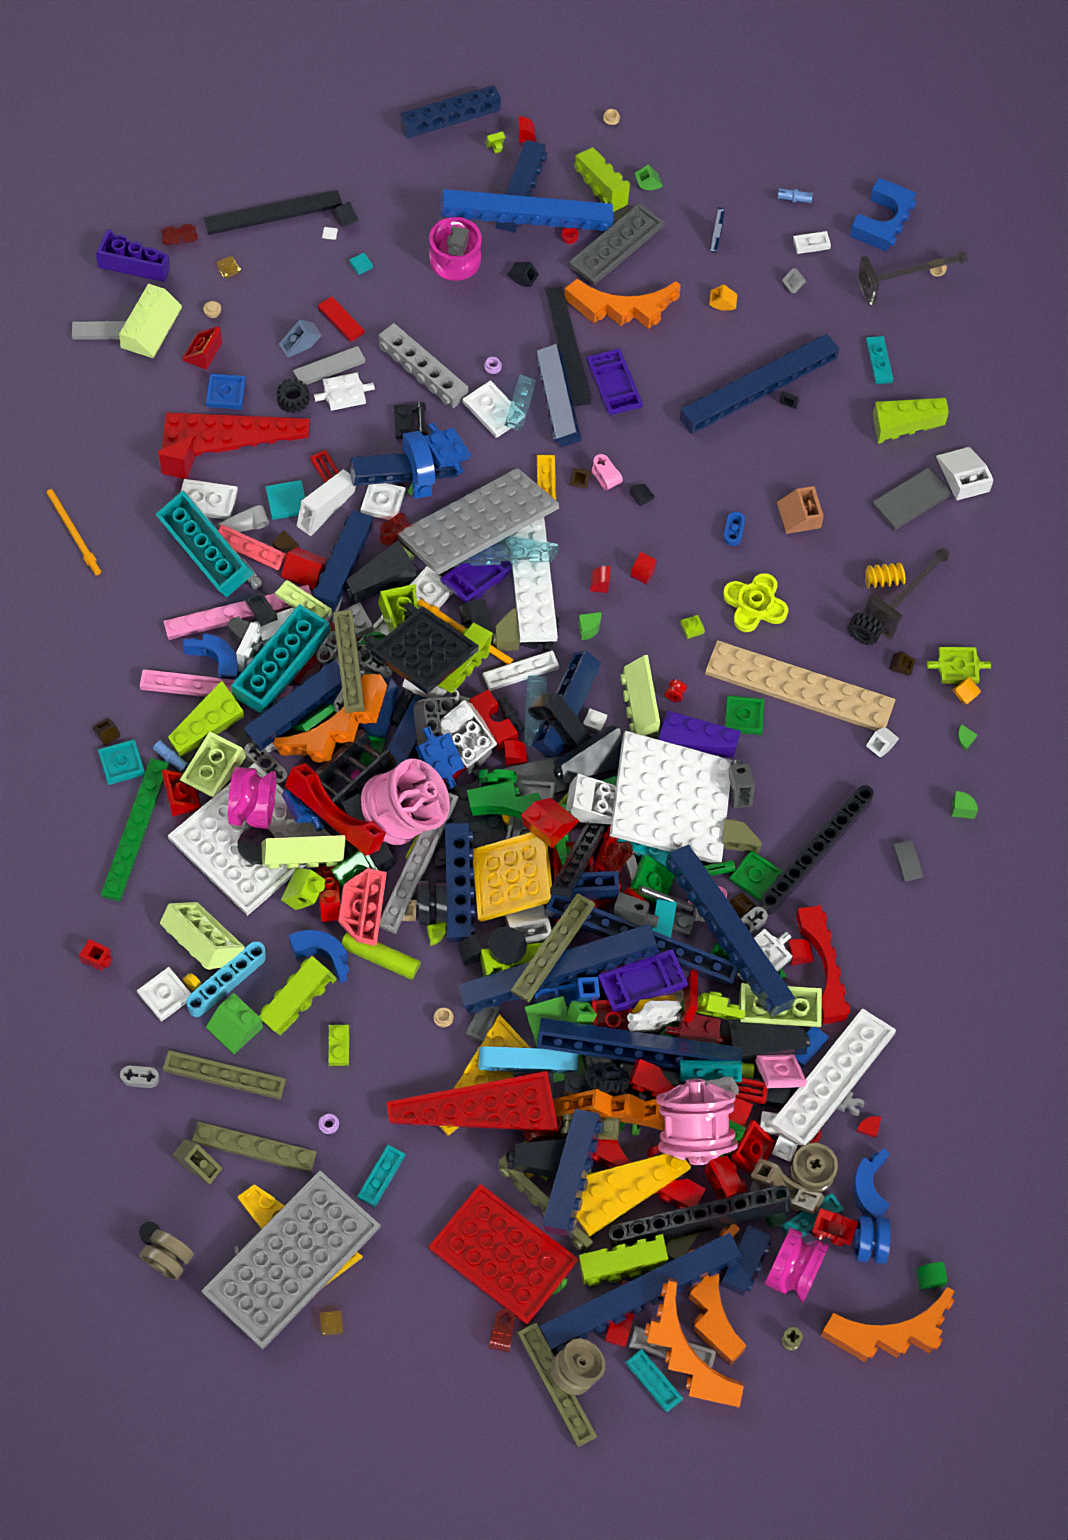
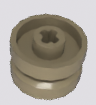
M808 1143L800 1147L795 1153L790 1167V1179L800 1186L823 1193L828 1190L834 1181L838 1170L837 1158L826 1145Z
M157 1229L150 1237V1242L153 1246H144L139 1253V1257L158 1273L176 1281L183 1273V1268L180 1264H189L194 1253L177 1238Z
M580 1338L570 1341L552 1359L550 1364V1371L554 1382L561 1390L572 1395L584 1394L603 1376L606 1369L605 1359L598 1347L590 1341Z

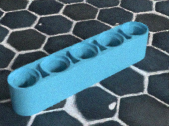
M257 941L250 943L242 952L192 992L186 1000L190 1015L194 1017L202 1016L260 967L266 960L264 945ZM255 951L261 952V954L258 956L252 955V953ZM240 964L247 965L243 969L237 968V966ZM224 977H231V980L227 982L222 981ZM211 989L216 990L214 994H207ZM195 1002L201 1003L199 1007H192V1004Z
M480 1047L478 1069L487 1071L577 1073L578 1054L537 1048Z

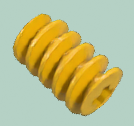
M900 562L896 563V565L890 563L888 566L882 564L881 567L877 564L874 568L869 565L866 568L865 584L867 589L870 588V583L873 584L874 588H877V583H880L881 588L884 587L885 582L891 587L892 581L898 586L900 580L905 585V571Z

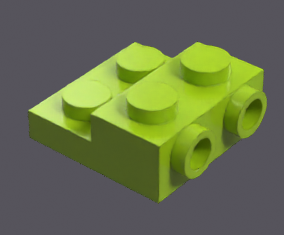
M710 992L698 996V1009L696 1013L725 1020H739L745 1017V1011L740 1010L738 1005L727 1004L728 998L722 997L721 993Z

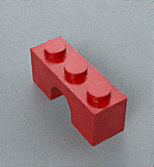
M489 689L469 699V703L481 715L497 742V745L494 747L498 752L504 749V740L518 741V732L509 719L496 722L490 718L498 713V702Z

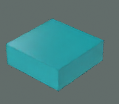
M365 253L349 260V264L358 275L373 268L372 262Z

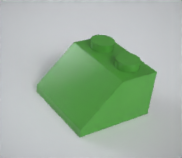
M235 993L229 996L217 1008L206 1026V1029L233 1055L263 1028L262 1019Z

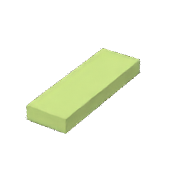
M288 580L275 592L276 597L293 608L300 604L323 619L331 613L330 607Z

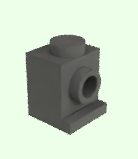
M452 225L451 235H449L447 240L448 252L451 255L463 257L469 241L468 229Z
M239 616L234 617L227 625L228 634L240 645L250 623L247 620L243 621Z

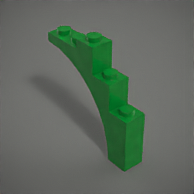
M513 780L467 790L473 816L499 814L522 820L521 814L533 802L543 800L540 798L539 792L520 796L519 787L514 786ZM568 833L554 846L559 854L562 866L571 852L570 846L566 847L565 842L569 841Z

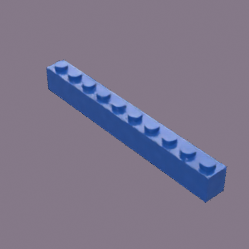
M443 189L440 198L441 217L447 218L461 217L467 220L474 219L497 221L500 223L509 222L606 231L614 222L613 204L448 189Z

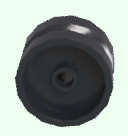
M438 880L434 883V893L430 892L429 881H418L417 911H419V924L430 923L431 911H435L436 923H447L446 880Z

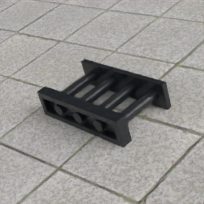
M362 729L356 733L354 742H346L332 755L331 761H325L315 770L325 791L333 797V803L342 811L344 810L342 802L358 793L360 795L364 785L370 778L383 774L396 762L390 750L387 749L380 754L371 747L372 742L367 733ZM364 751L376 759L368 767L357 759ZM349 764H352L361 771L354 780L343 772ZM336 776L347 784L340 792L328 784Z

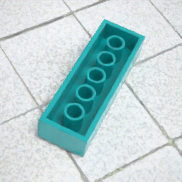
M184 490L155 514L226 598L254 574L252 569Z
M299 604L231 685L233 697L260 714L265 709L270 708L331 633L330 622Z

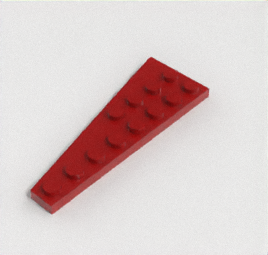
M166 412L162 449L188 437L192 438L195 456H200L206 452L218 453L237 450L242 446L251 445L255 447L257 444L267 442L273 444L279 440L292 441L309 438L310 419Z
M547 1071L386 1102L390 1124L558 1130Z

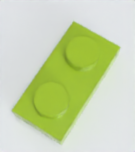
M329 1025V1066H349V1025Z

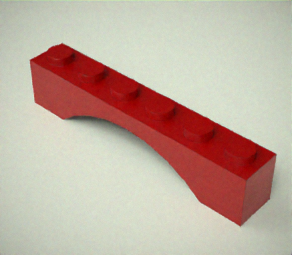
M303 763L291 769L285 787L316 812L319 817L330 824L333 829L337 830L341 835H345L346 840L359 849L361 853L367 856L379 851L386 832L373 821L359 820L340 810L326 793L319 775L307 764Z
M821 905L798 908L796 920L799 933L816 949L825 970V990L821 997L822 1025L846 1021L848 1014H850V1006L844 999L845 986L843 983H840L841 971L839 965L835 963L836 951L834 947H831L830 941L832 936L830 929L826 927V912L822 911Z
M641 1059L635 1061L629 1082L630 1085H633L632 1089L642 1093L644 1090L651 1093V1097L656 1098L659 1094L675 1088L663 1075L659 1066ZM736 1098L732 1102L734 1104V1111L729 1113V1120L745 1127L753 1104Z
M597 1139L598 1149L596 1153L593 1152V1163L599 1162L605 1166L606 1170L632 1163L621 1150L617 1140ZM689 1179L673 1180L654 1194L663 1203H671L679 1210L699 1205L706 1189Z

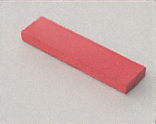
M221 524L219 528L220 533L236 552L280 571L287 556L286 553Z

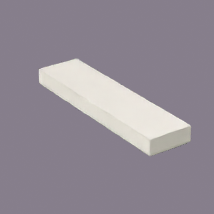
M552 650L483 672L482 676L489 691L557 670L559 669V663Z

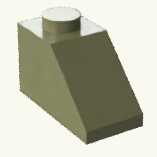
M516 608L512 609L496 625L495 633L492 635V643L500 651L519 650L520 640Z
M737 819L724 821L723 849L744 852L752 850L759 854L762 842L745 822Z
M186 1139L183 1140L172 1155L185 1169L209 1185L223 1169L197 1143Z

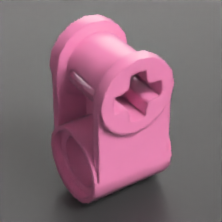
M599 454L595 456L592 473L604 490H609L623 482L620 472L606 455Z

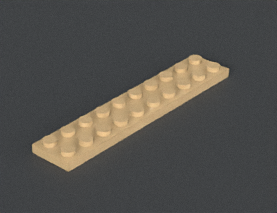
M718 640L705 675L874 731L883 727L886 728L896 700Z

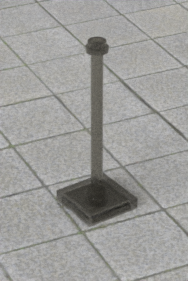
M959 251L958 255L879 275L875 274L868 256H864L860 259L857 280L868 305H873L876 302L879 281L956 262L964 264L968 261V256L965 251Z
M938 549L936 557L889 605L874 594L868 598L863 614L872 615L873 619L877 618L878 622L882 623L883 631L881 634L887 639L891 640L895 636L897 626L903 616L895 608L941 561L945 562L948 560L950 553L947 549Z

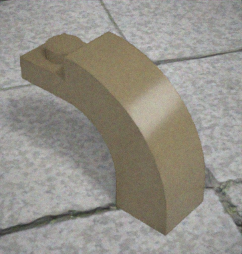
M761 1158L751 1174L752 1179L760 1189L778 1185L788 1187L792 1201L790 1209L797 1212L803 1210L816 1215L825 1198L822 1193L796 1184L783 1174L777 1164Z

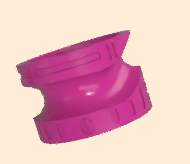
M450 217L436 223L431 229L429 236V261L432 270L440 277L453 281L464 280L474 275L481 264L482 237L479 228L473 222L461 217ZM452 225L469 230V241L463 257L451 255L448 252L447 240L449 235H451Z
M234 768L228 799L229 825L242 826L246 820L252 827L270 828L276 796V771L260 777L254 768Z
M791 1227L765 1285L784 1295L790 1290H796L797 1297L803 1303L829 1245L823 1244L819 1240L805 1244L802 1240V1232Z

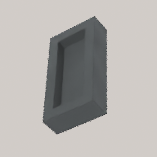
M490 1006L475 1013L465 1036L483 1043L501 1007Z

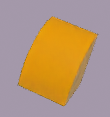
M724 284L711 290L709 305L725 311L736 309L737 294Z
M970 676L952 689L963 705L968 704L981 692Z

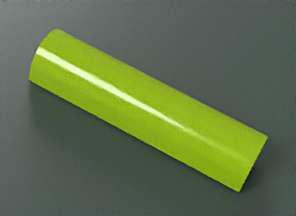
M346 932L341 943L346 951L410 980H413L421 965V961L382 943L377 942L376 946L356 942L348 932Z

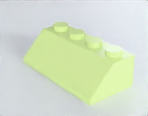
M148 284L119 333L121 348L154 358L181 311L182 305L164 288Z
M644 655L624 666V672L620 674L621 685H625V690L623 691L624 701H628V707H626L627 718H631L629 731L657 739L660 719L648 655Z
M345 835L266 838L261 843L262 866H268V869H280V865H287V868L292 869L299 868V865L307 864V868L319 867V864H326V867H336L344 858Z
M198 902L170 903L160 921L166 932L171 934L180 945L184 946L190 955L195 957L206 969L222 968L245 948Z
M741 983L739 1009L745 1011V1017L740 1019V1022L821 1027L822 988L788 986L795 996L791 1008L771 1017L763 1009L758 997L752 993L749 984Z

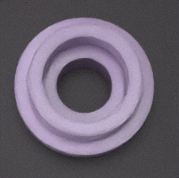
M489 357L484 363L485 371L490 374H496L502 368L500 360L496 357Z
M325 1114L319 1120V1129L325 1134H333L339 1128V1120L333 1114ZM327 1122H331L333 1124L331 1127L325 1126Z

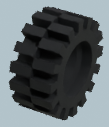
M288 379L287 383L284 380L282 382L283 385L279 384V389L277 388V402L283 411L286 408L288 413L290 410H292V413L298 410L299 413L301 408L303 410L306 409V405L308 406L310 401L309 389L306 383L303 384L302 380L297 382V379H294V381ZM289 393L300 394V397L297 399H289L286 396Z
M859 612L852 616L847 626V632L850 633L851 637H855L854 640H859L862 644L865 642V645H869V643L873 645L877 643L883 631V626H881L882 623L878 622L877 618L873 619L872 615L868 616L867 613L862 614V612Z

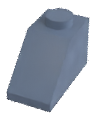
M299 320L282 339L279 346L286 357H291L311 348L322 335L313 322Z

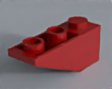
M326 865L318 867V875L325 879V888L319 894L321 921H338L340 911L339 882L331 871L335 867H326Z

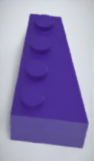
M108 228L96 252L98 268L165 282L170 271L168 254L152 247L146 248L138 241L132 242L122 234L118 236Z
M667 710L658 740L719 757L734 758L741 731Z

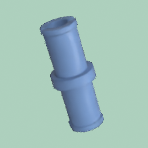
M779 188L777 199L791 200L793 203L798 201L811 204L813 197L812 192L798 191V189L788 190Z
M161 740L154 745L153 750L161 755L165 762L173 765L180 773L186 771L189 763L177 755L176 750H171Z

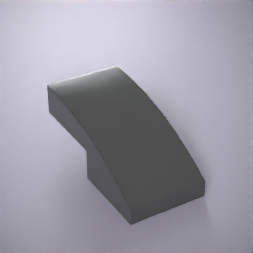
M912 840L892 844L903 882L923 878L920 862Z

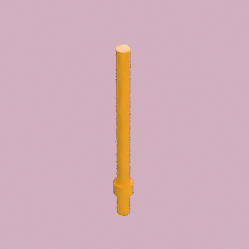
M49 489L46 493L82 552L85 563L91 567L95 575H99L101 570L96 563L97 559L93 553H90L53 489Z
M421 598L418 600V606H423L460 633H463L466 629L442 613L437 606H432ZM490 646L489 653L506 664L513 662L514 659L494 646Z

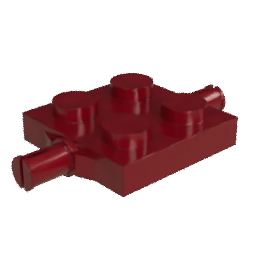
M681 1012L678 1026L671 1027L666 1025L665 1029L667 1030H664L665 1034L675 1035V1038L728 1046L731 1044V1042H727L731 1041L730 1037L720 1036L721 1019L695 1014L692 1022L689 1023L684 1021V1012Z

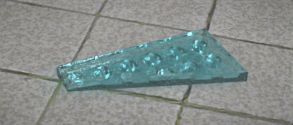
M508 536L461 563H470L472 566L501 564V561H510L511 564L518 563V560H528L530 563L552 562L559 551V546L555 543Z

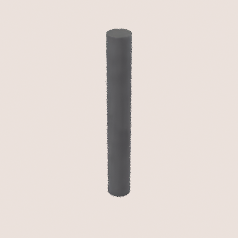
M643 885L639 888V893L655 899L677 902L676 907L690 912L693 910L694 905Z

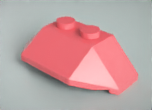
M367 868L343 885L338 922L356 942L372 946L377 945L387 872Z

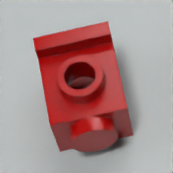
M91 939L87 941L79 954L81 963L87 964L99 971H102L104 967L108 968L113 959L109 948Z

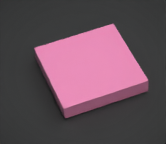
M794 1054L756 1056L755 1062L767 1088L806 1086L807 1081Z

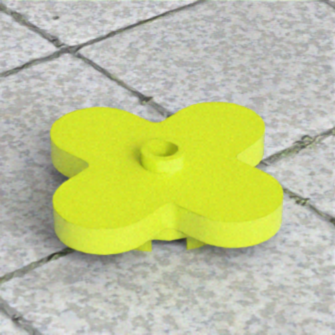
M766 573L759 574L748 585L739 581H733L725 586L723 598L727 604L737 608L734 616V625L740 631L751 632L755 630L761 620L771 624H780L786 620L788 606L784 601L775 598L777 581L772 575Z

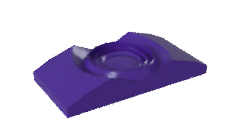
M620 348L586 357L592 380L597 386L602 404L609 416L643 407L642 400Z
M493 544L456 566L441 577L440 582L465 603L477 600L490 587L502 582L512 572V560Z
M673 949L598 975L613 1012L635 1008L639 1000L670 995L688 986V982Z

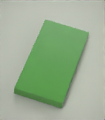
M564 996L524 1008L536 1048L541 1018L567 1021L568 1010ZM578 1054L577 1074L584 1075L586 1074V1069L581 1054ZM554 1073L553 1083L564 1081L565 1074Z

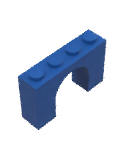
M878 178L872 189L870 201L889 208L895 217L889 221L881 222L858 214L851 227L850 237L887 252L890 246H894L897 240L896 235H900L902 232L903 222L908 221L910 209L914 210L916 206V192Z

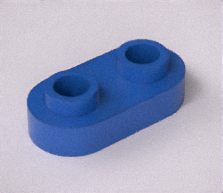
M732 512L727 518L723 540L729 546H737L742 539L746 519L740 512Z

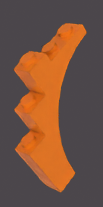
M576 279L565 288L564 296L567 302L593 324L598 320H602L607 314L620 326L630 322L634 317L649 329L651 326L659 323L661 311H664L672 301L675 302L680 297L681 285L675 281L666 288L654 293L641 296H618L600 292Z
M364 674L362 676L361 682L365 711L346 714L343 707L333 717L316 728L289 737L275 738L273 745L280 755H309L312 761L315 762L331 761L336 742H354L359 723L377 722L387 684L381 674Z
M736 1224L730 1227L725 1226L719 1233V1236L722 1237L731 1233L733 1239H735L740 1228ZM719 1274L711 1278L706 1276L701 1279V1283L689 1289L688 1299L703 1312L694 1320L693 1331L708 1346L716 1350V1353L731 1366L744 1352L746 1344L734 1332L726 1318L720 1299Z
M669 1278L668 1284L663 1283L661 1296H665L664 1303L659 1304L657 1317H661L660 1320L652 1318L651 1324L646 1323L644 1336H648L647 1343L672 1348L667 1350L665 1363H669V1370L692 1374V1377L688 1376L686 1383L689 1396L740 1407L744 1388L743 1382L726 1377L712 1369L699 1358L689 1345L681 1330L677 1316L675 1299L677 1280Z
M947 1287L940 1298L928 1310L913 1319L898 1324L883 1326L865 1325L847 1320L833 1313L821 1337L863 1362H866L868 1357L872 1359L878 1347L898 1358L900 1353H906L911 1343L930 1354L933 1348L938 1349L943 1340L940 1338L942 1330L939 1329L945 1318L942 1313L945 1308L949 1310L955 1300L952 1298V1295L955 1291Z

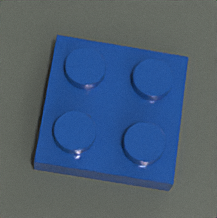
M210 373L206 407L242 410L246 376Z

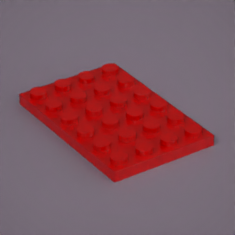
M479 1184L428 1247L432 1253L526 1326L529 1325L579 1261L576 1256L482 1184Z

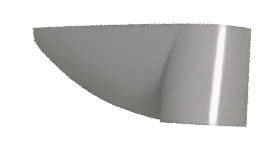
M258 505L215 525V527L219 530L222 524L237 532L264 528L269 524V520L263 506Z

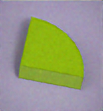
M446 923L427 925L430 946L439 943L444 938L447 929Z

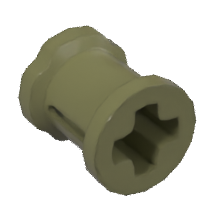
M789 1327L782 1336V1346L788 1351L796 1350L802 1341V1332L796 1327ZM790 1335L793 1336V1339L795 1340L794 1343L791 1342V1339L789 1338Z

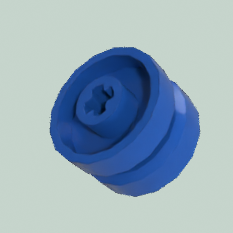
M859 1216L854 1240L855 1261L867 1263L872 1253V1259L875 1264L886 1265L890 1249V1219L878 1217L873 1227L871 1217Z

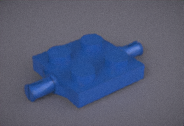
M434 422L430 423L428 428L432 434L424 437L438 468L453 466L458 475L462 474L465 470L460 463L469 460L471 457L467 447L454 427L438 430Z
M430 726L422 729L427 740L415 747L420 760L432 766L441 778L446 780L449 789L456 787L457 785L452 775L456 771L465 768L450 733L434 737Z
M284 790L282 797L295 822L312 823L317 832L322 831L324 827L321 823L327 822L290 790Z

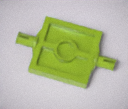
M939 647V660L927 661V669L939 670L941 684H960L969 676L978 684L980 680L979 670L991 669V661L979 660L976 647Z

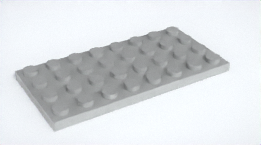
M516 468L399 531L397 536L431 570L439 575L559 509V503L519 468Z
M319 1171L201 1292L263 1350L381 1228V1225L323 1172Z

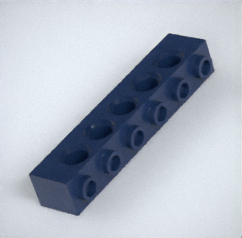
M495 85L402 112L400 113L401 128L408 139L501 111V96Z
M469 823L445 824L447 942H461L475 934V924H471V917H475V907L471 905L470 899L474 898V886H470V879H474V868L470 867V860H473V848H469V841H473V830H469ZM456 842H462L464 844V847L456 848L454 844ZM460 860L463 861L465 865L462 867H457L454 863ZM462 879L465 881V884L458 886L455 884V881ZM463 898L466 902L463 905H458L455 900ZM463 917L466 919V922L459 924L456 922V919Z

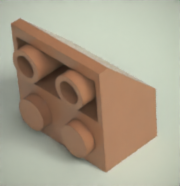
M814 486L796 489L777 501L786 534L821 528L824 516Z

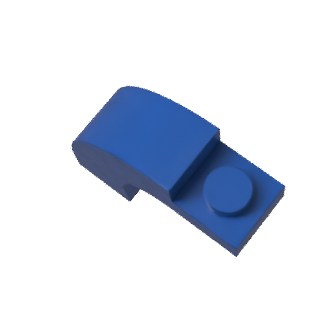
M420 431L404 433L402 450L409 458L412 468V496L415 499L432 496V484H435V469L429 445Z
M204 633L203 640L197 638L184 639V654L213 658L219 665L218 678L236 680L239 677L235 652L226 641L217 636Z
M304 930L288 935L296 960L309 955H321L331 962L339 982L347 981V973H349L346 963L348 961L347 952L335 937L317 930Z
M598 977L578 978L571 984L540 990L539 993L534 994V1004L564 996L566 1006L568 1007L572 1001L591 1003L592 1000H597L600 997Z
M884 1148L880 1153L876 1151L869 1161L864 1157L853 1180V1195L856 1205L864 1216L871 1217L873 1224L878 1217L881 1218L890 1206V1203L877 1193L873 1185L874 1174L890 1155Z

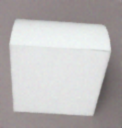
M883 727L873 734L866 746L881 758L895 745L899 738Z

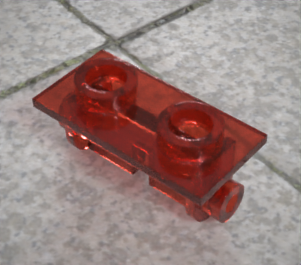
M185 224L181 228L173 226L164 228V230H161L162 236H166L162 237L163 244H167V246L179 244L178 237H182V243L195 242V240H198L197 233H193L196 232V225Z

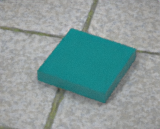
M302 480L266 486L272 520L299 516L301 501L305 499Z
M135 739L98 749L108 785L145 774Z

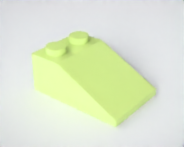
M209 732L180 781L214 798L232 778L234 768L240 767L246 754L242 747Z

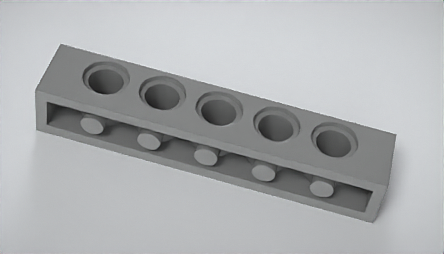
M395 323L379 334L380 349L391 355L392 359L395 362H399L408 373L413 374L419 383L427 386L432 394H436L445 405H449L453 409L463 401L464 397L468 396V386Z

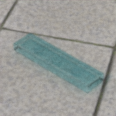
M519 375L504 426L522 431L537 380Z
M528 676L524 744L526 746H532V742L543 721L534 719L529 714L528 708L539 695L546 694L547 677Z

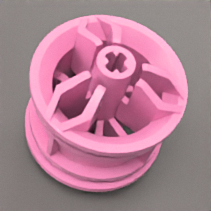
M418 759L405 760L399 763L393 770L370 778L364 785L361 795V806L365 820L373 821L386 832L383 841L393 845L405 844L422 832L440 827L446 821L449 814V794L444 781L432 766Z
M704 1079L686 1080L684 1085H678L668 1092L659 1094L656 1097V1101L660 1105L659 1113L665 1116V1130L660 1133L659 1151L673 1155L681 1160L688 1158L689 1163L692 1165H704L711 1159L737 1149L738 1141L734 1139L735 1130L729 1128V1113L734 1111V1104L732 1102L736 1100V1094L712 1083L706 1085Z

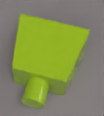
M296 868L281 901L294 910L313 905L320 892L325 888V879L312 870Z

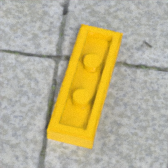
M537 455V485L556 500L555 455Z

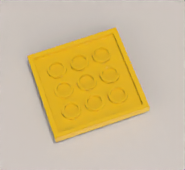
M530 832L473 849L478 919L481 922L549 903L552 896L550 894L552 881L548 845L535 834Z

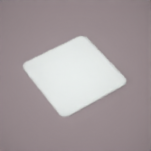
M324 227L322 238L335 240L338 229Z

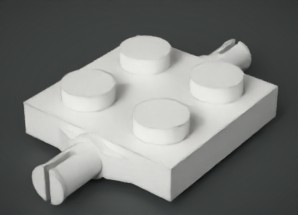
M358 373L323 379L324 393L314 394L315 402L326 400L332 411L366 404L364 392L375 390L373 382L362 384Z
M764 929L754 938L776 971H779L792 959L793 956L784 947V943L791 939L788 932L776 938Z
M651 1000L644 1005V1008L639 1013H629L627 1019L630 1023L627 1026L630 1031L659 1032L669 1022L680 1021L681 1013L677 1012L682 1006L679 1001Z

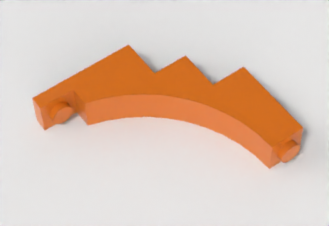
M598 1089L553 1099L557 1121L562 1120L564 1114L573 1115L575 1109L599 1113L600 1117L620 1118L621 1122L643 1125L662 1131L665 1130V1116L659 1113L660 1105L656 1099L644 1101L631 1094L613 1097Z

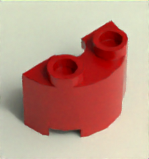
M819 1208L812 1228V1236L821 1240L824 1237L831 1238V1243L841 1247L843 1243L850 1245L858 1221L830 1210Z

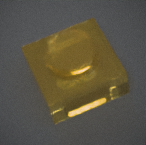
M233 256L216 262L217 268L225 279L240 273V267Z
M341 1310L320 1313L322 1336L343 1333Z

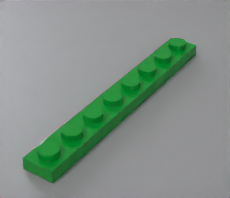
M150 758L102 889L101 896L103 898L121 902L164 783L161 771L169 769V763Z

